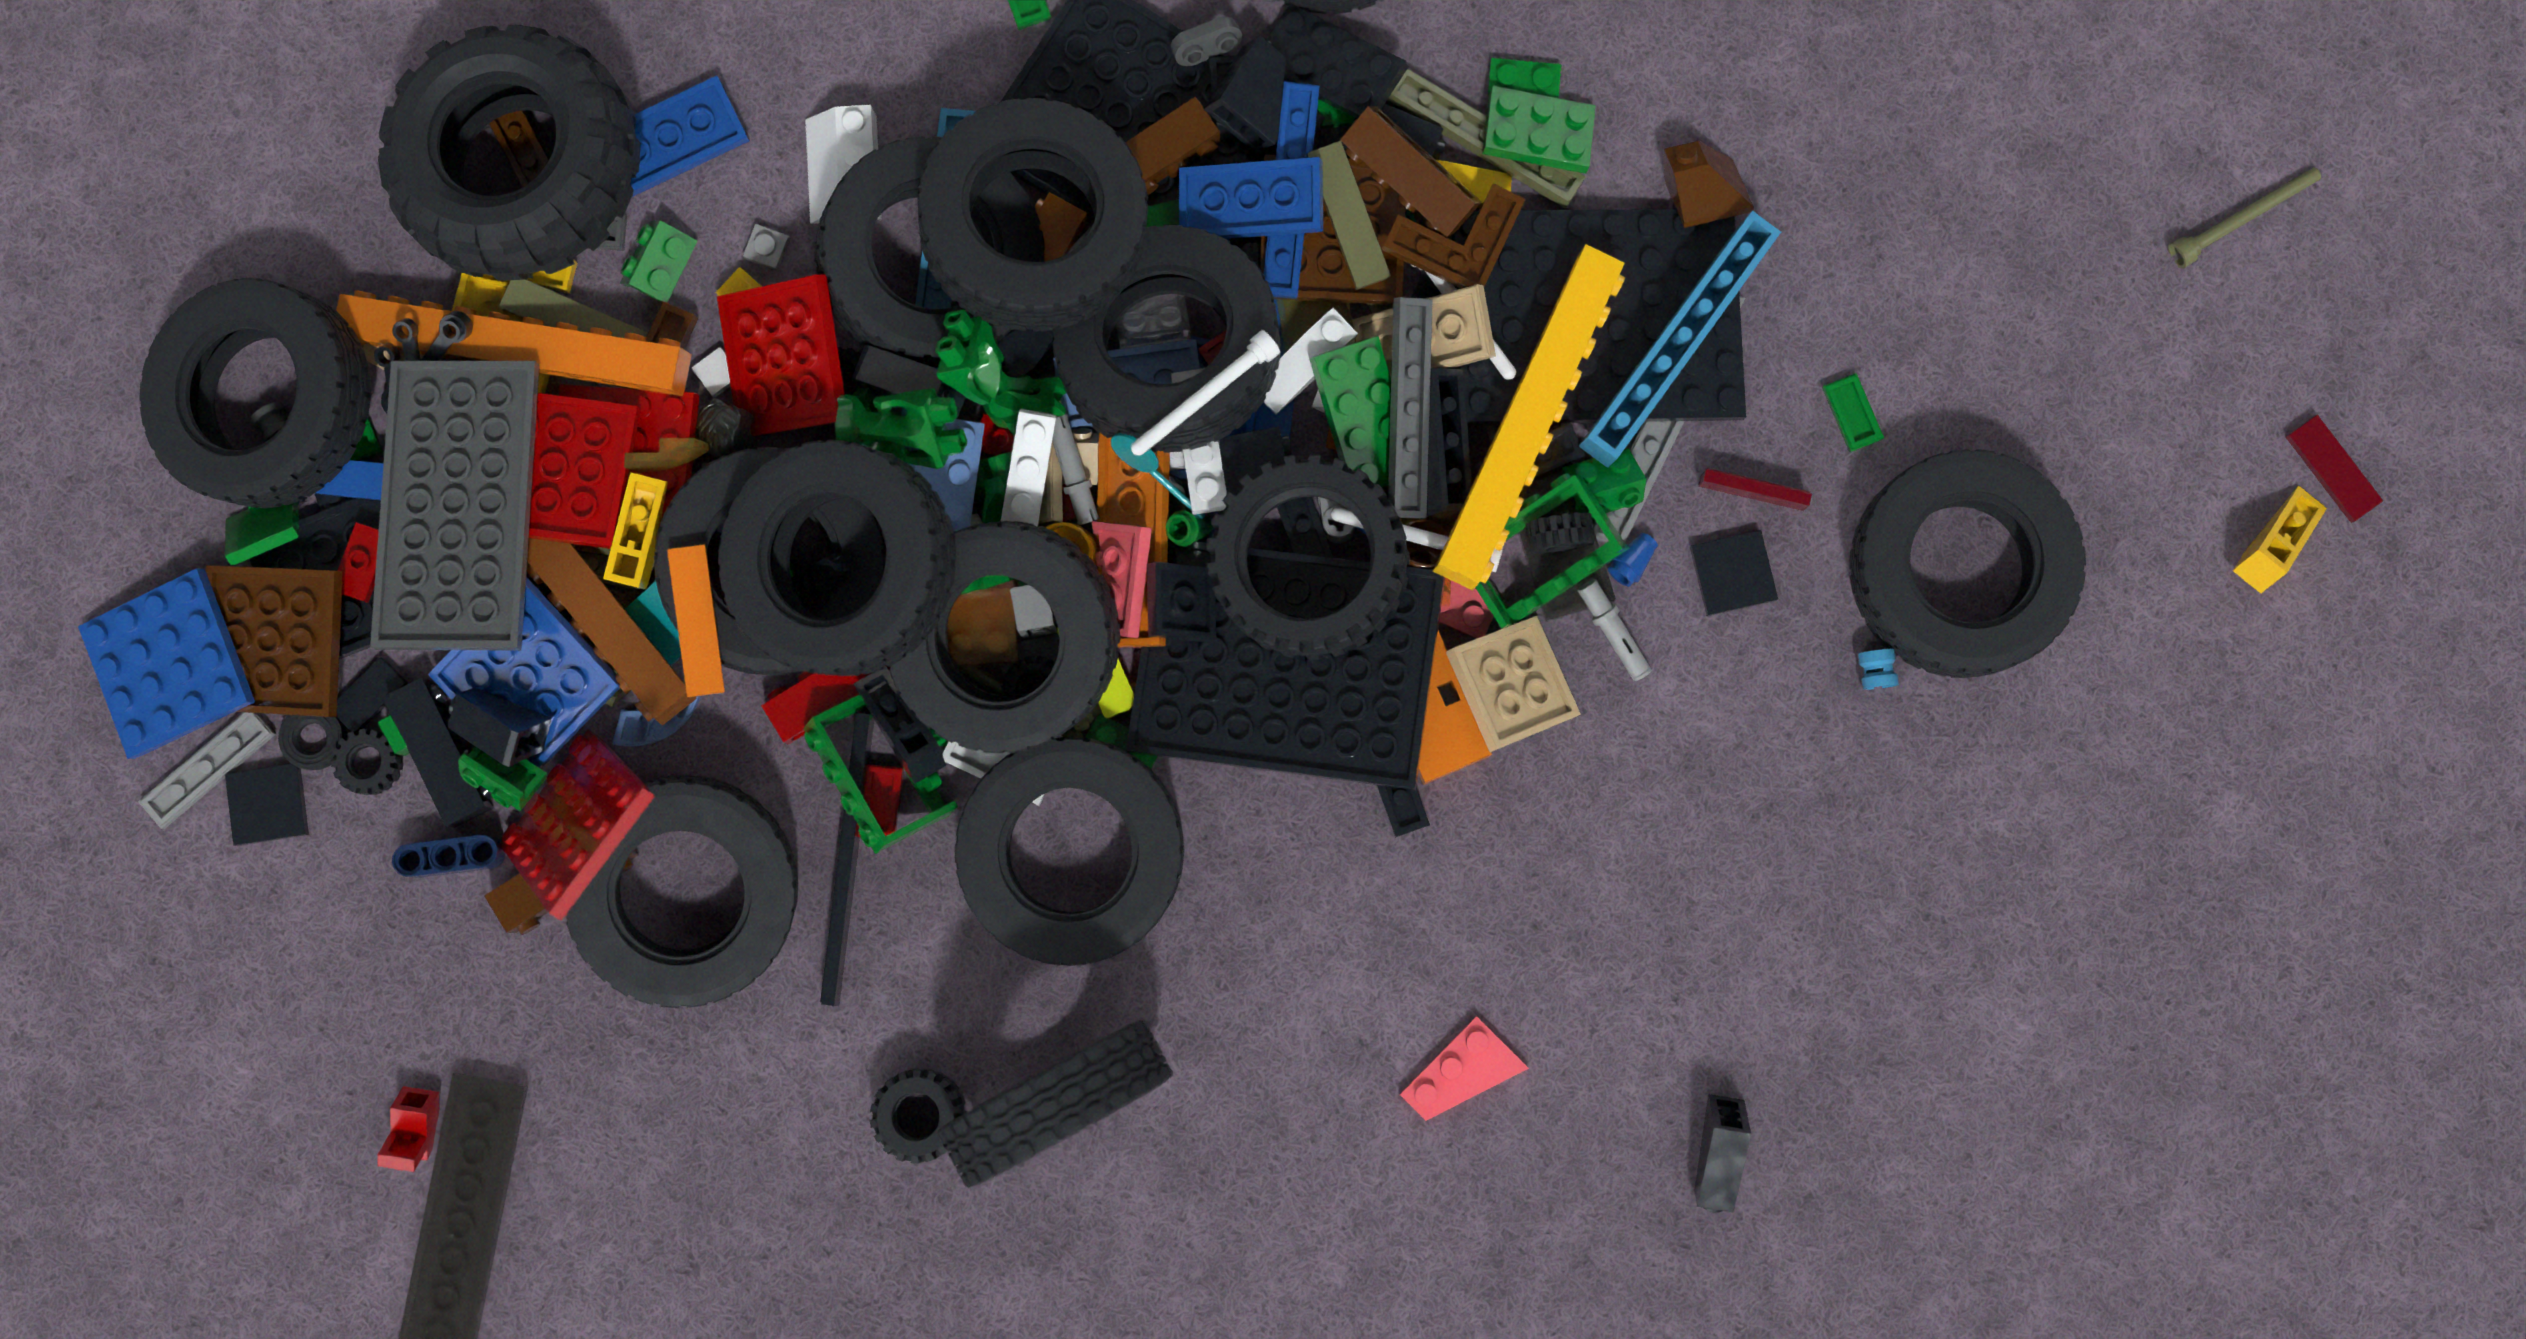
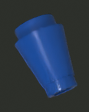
M1640 533L1638 537L1628 544L1630 549L1610 561L1609 574L1624 586L1630 587L1634 582H1639L1654 550L1658 547L1657 542L1646 533Z

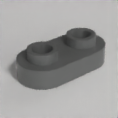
M1220 17L1179 33L1171 43V51L1180 65H1197L1208 60L1209 57H1216L1234 50L1241 42L1242 32L1233 18Z

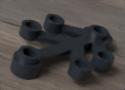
M453 311L443 317L439 323L440 334L422 359L417 341L418 326L412 319L403 318L395 323L392 333L398 341L402 342L405 361H440L453 343H459L471 335L473 324L471 319L460 311ZM449 324L456 329V334L451 330ZM402 325L408 329L409 335L402 331ZM391 343L383 344L374 352L375 361L378 365L384 367L388 386L381 396V405L386 414L388 410L391 361H399L400 359L398 348ZM384 351L390 354L391 360L384 356Z

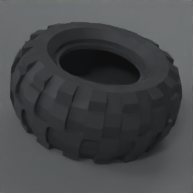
M508 24L506 30H499L498 27L492 25L465 30V38L452 44L447 40H442L425 52L429 59L415 72L409 68L395 85V92L398 96L393 107L385 106L379 131V139L384 143V147L379 148L378 165L381 186L390 196L389 206L401 226L429 254L444 261L452 269L473 277H482L483 274L494 276L498 281L528 280V278H533L534 272L544 271L546 274H553L574 265L573 258L587 248L594 251L609 237L608 227L616 216L621 218L624 216L633 196L634 189L631 187L630 182L631 178H636V172H639L640 141L635 134L636 117L628 98L607 68L599 63L588 49L568 37L558 35L555 38L549 35L546 29ZM533 110L554 116L556 142L553 154L543 171L531 183L512 193L499 196L478 195L467 191L464 181L466 155L471 143L484 127L495 119L516 111Z

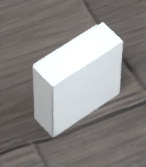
M721 347L692 367V370L714 398L730 387L726 354Z

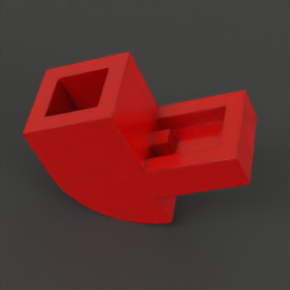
M402 1087L390 1107L391 1132L377 1154L378 1166L414 1172L421 1160L428 1161L433 1149L439 1116L438 1091Z

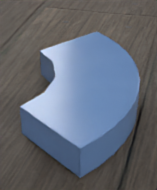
M696 696V700L663 726L654 718L648 722L638 709H621L612 745L639 747L650 745L669 737L690 718L701 696Z

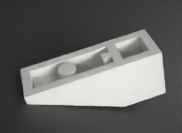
M1334 308L1316 322L1280 358L1278 370H1275L1276 378L1270 392H1266V399L1264 400V403L1275 415L1315 380L1309 360L1310 357L1354 343L1358 333Z

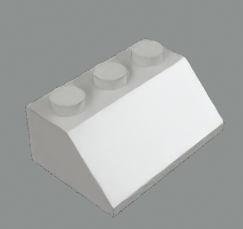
M871 105L833 107L806 119L811 224L819 223L828 200L846 172L854 164L858 163L862 157L874 149L878 150L877 118Z

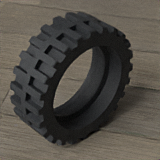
M1309 454V460L1298 461L1295 455L1285 456V464L1273 467L1269 461L1261 465L1260 467L1263 472L1253 479L1246 474L1239 480L1243 487L1235 495L1228 492L1222 501L1226 507L1221 516L1218 514L1214 515L1211 525L1215 528L1213 538H1207L1206 549L1210 553L1211 563H1206L1208 575L1214 583L1212 588L1214 594L1224 607L1226 614L1249 638L1251 637L1257 641L1260 646L1269 651L1274 649L1290 658H1295L1296 655H1303L1309 660L1320 659L1321 654L1332 653L1336 657L1345 654L1344 648L1356 643L1360 647L1368 642L1365 637L1375 629L1380 632L1386 625L1384 619L1391 610L1396 612L1400 604L1399 594L1402 588L1406 589L1408 582L1406 567L1407 564H1410V556L1406 545L1407 537L1398 514L1379 484L1375 485L1369 479L1368 474L1358 468L1355 471L1349 468L1345 461L1337 458L1333 462L1324 461L1322 456L1318 454ZM1320 497L1339 503L1351 511L1360 521L1369 540L1370 567L1362 588L1343 608L1323 617L1295 618L1274 610L1257 594L1248 573V547L1257 525L1271 510L1282 503L1296 498Z

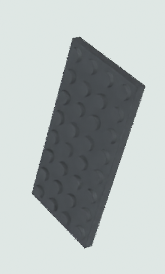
M391 361L371 648L375 650H522L539 364L536 361Z

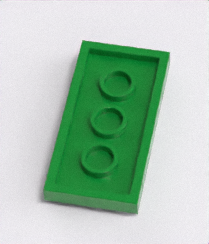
M1373 336L1310 357L1309 360L1339 459L1345 461L1347 466L1355 471L1358 468L1368 474L1369 479L1375 485L1379 484L1382 488L1388 486L1391 377L1379 336Z

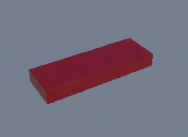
M2318 415L2312 417L2286 436V439L2350 523L2357 521L2383 502V499Z
M1707 468L1701 474L1698 486L1801 511L1810 506L1812 493L1809 491Z

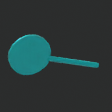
M1121 433L1115 434L1112 437L1111 446L1121 460L1139 471L1150 473L1192 511L1191 500L1156 470L1159 467V460L1151 449L1138 456L1131 451V445L1137 438ZM1205 513L1196 514L1201 519L1205 517Z

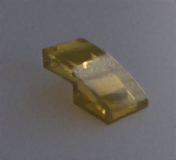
M660 438L659 453H625L624 468L639 473L674 468L706 453L709 444L695 438Z

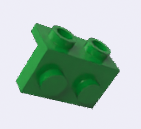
M661 220L650 221L649 225L645 223L636 237V242L639 245L634 255H629L621 267L620 274L623 277L620 284L632 287L656 301L667 303L697 240Z
M1629 448L1624 449L1618 459L1608 468L1595 458L1562 467V475L1569 473L1571 477L1573 475H1582L1585 482L1605 513L1622 508H1630L1644 500L1646 477ZM1577 493L1573 496L1576 501L1575 513H1590L1579 494Z
M476 746L468 756L462 754L458 759L460 776L465 782L475 788L482 786L491 792L492 798L497 803L506 808L513 806L519 811L523 809L547 779L545 771L526 759L508 767Z

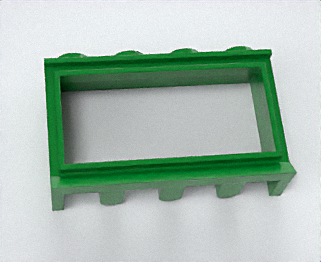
M1566 473L1550 484L1552 490L1541 497L1537 493L1526 499L1521 506L1523 510L1518 512L1516 518L1514 519L1509 516L1504 527V529L1509 531L1506 541L1526 529V523L1542 518L1578 493L1607 537L1608 542L1509 608L1489 578L1486 583L1479 582L1475 588L1501 629L1520 622L1630 549L1619 535L1582 475H1573L1571 477L1569 473Z
M857 695L812 717L803 729L805 730L804 736L807 745L813 752L817 751L823 762L822 768L826 778L830 783H835L841 793L840 799L844 810L849 815H853L858 823L859 835L863 843L867 847H871L876 855L895 843L949 817L958 808L956 801L947 805L944 804L936 790L942 784L938 773L934 772L916 784L908 775L929 814L885 836L824 729L867 708L860 695Z

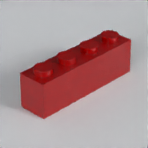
M805 671L797 677L800 681L788 689L786 686H781L766 696L769 701L762 704L761 707L783 743L789 745L804 736L805 730L803 728L812 717L859 695L854 683L869 674L832 676Z

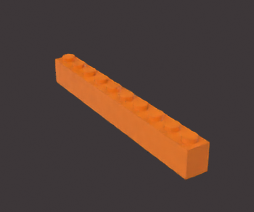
M354 291V296L339 294L336 309L349 323L348 327L354 330L362 346L368 344L380 347L383 344L391 343L399 351H403L402 342L398 341L392 333L393 325L403 318L412 319L418 326L417 341L420 355H425L439 336V323L441 319L453 312L443 310V305L429 301H421V306L409 305L410 300L396 296H388L387 301L377 300L375 294L364 291ZM455 306L454 311L463 312L471 319L473 330L471 335L463 341L453 343L442 357L456 361H536L539 364V374L683 396L692 354L681 348L680 342L671 339L659 338L658 343L646 342L647 337L634 333H625L624 338L612 336L611 331L591 327L590 333L578 331V326L569 323L557 322L556 327L544 326V321L536 318L523 317L522 322L511 321V316L503 313L490 311L488 317L476 315V310ZM449 324L451 330L456 334V329ZM402 325V331L409 335L408 329Z

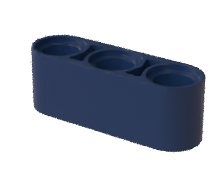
M475 835L402 845L395 850L392 856V865L394 870L402 876L422 878L493 869L503 863L506 853L502 849V841L500 839L486 835ZM488 842L492 846L493 854L488 861L484 862L480 858L479 851L481 846ZM449 847H453L456 851V860L451 866H447L443 859L444 853ZM417 852L420 857V864L412 871L408 867L407 860L411 853Z

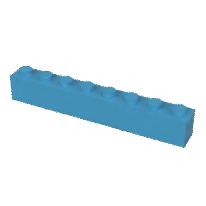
M1754 211L1748 214L1579 444L1581 449L1607 468L1618 459L1770 249L1781 231Z

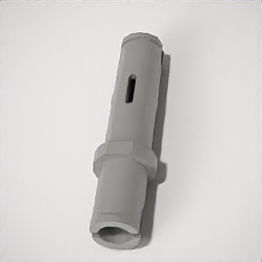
M1068 415L1056 417L1052 442L1066 487L1063 488L1064 493L1070 496L1077 525H1082L1100 519L1097 514L1090 487H1093L1091 479H1086L1068 421Z
M1592 579L1580 586L1577 591L1593 615L1591 618L1593 624L1600 626L1632 680L1638 681L1651 673V667L1618 616L1620 610L1616 604L1610 603L1598 581Z

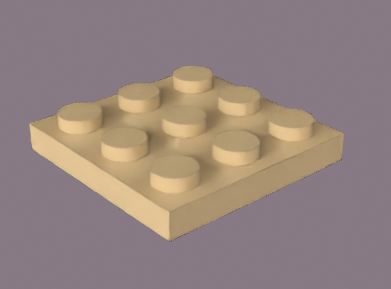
M1537 616L1464 643L1446 652L1489 752L1498 750L1581 715Z

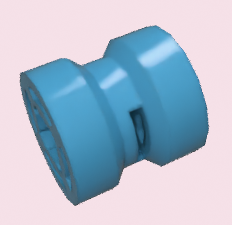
M1894 649L1873 650L1858 654L1859 665L1864 668V676L1861 679L1863 690H1872L1874 687L1879 686L1889 688L1899 685L1898 674L1893 669V663L1896 660Z

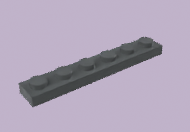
M1398 297L1394 298L1388 499L1394 506L1399 518L1427 517L1433 299Z

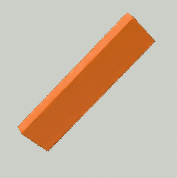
M706 545L667 549L687 697L725 693Z

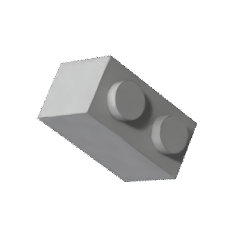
M1018 581V587L1010 588L1017 630L1023 639L1057 633L1056 627H1058L1055 615L1048 602L1037 590L1023 581Z

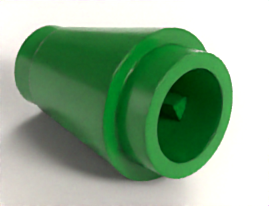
M1179 510L1174 512L1168 519L1166 534L1174 544L1182 547L1189 546L1211 533L1213 528L1211 525L1212 521L1206 515L1201 519L1197 515H1193L1192 512Z

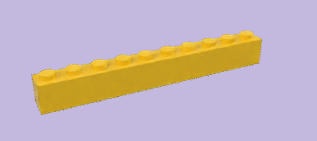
M1587 244L1578 254L1433 572L1471 590L1479 582H1487L1495 565L1489 561L1494 549L1498 551L1502 549L1509 534V531L1504 529L1509 516L1515 519L1523 504L1524 499L1519 497L1523 485L1530 486L1539 467L1533 464L1538 452L1544 455L1553 438V434L1549 433L1548 430L1552 422H1559L1565 412L1568 403L1563 401L1567 389L1573 391L1580 379L1582 371L1577 369L1582 357L1588 359L1597 340L1591 337L1595 327L1602 328L1610 313L1611 308L1605 305L1610 295L1617 296L1625 277L1620 275L1625 264L1624 262Z

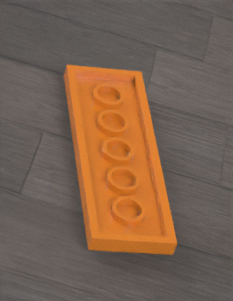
M1099 433L1097 514L1100 519H1097V522L1152 528L1148 563H1167L1168 536L1166 534V523L1169 514V490L1150 473L1139 471L1121 460L1111 446L1112 438H1107ZM1157 451L1155 455L1159 460V467L1156 470L1169 481L1170 453ZM1097 534L1096 545H1097V550H1098V552H1099V551H1100L1099 536H1098V534ZM1098 567L1096 570L1101 575L1102 567ZM1147 571L1139 637L1120 636L1118 648L1166 646V638L1148 637Z

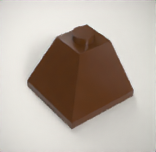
M1700 141L1664 148V179L1684 228L1754 211L1752 201L1732 158Z

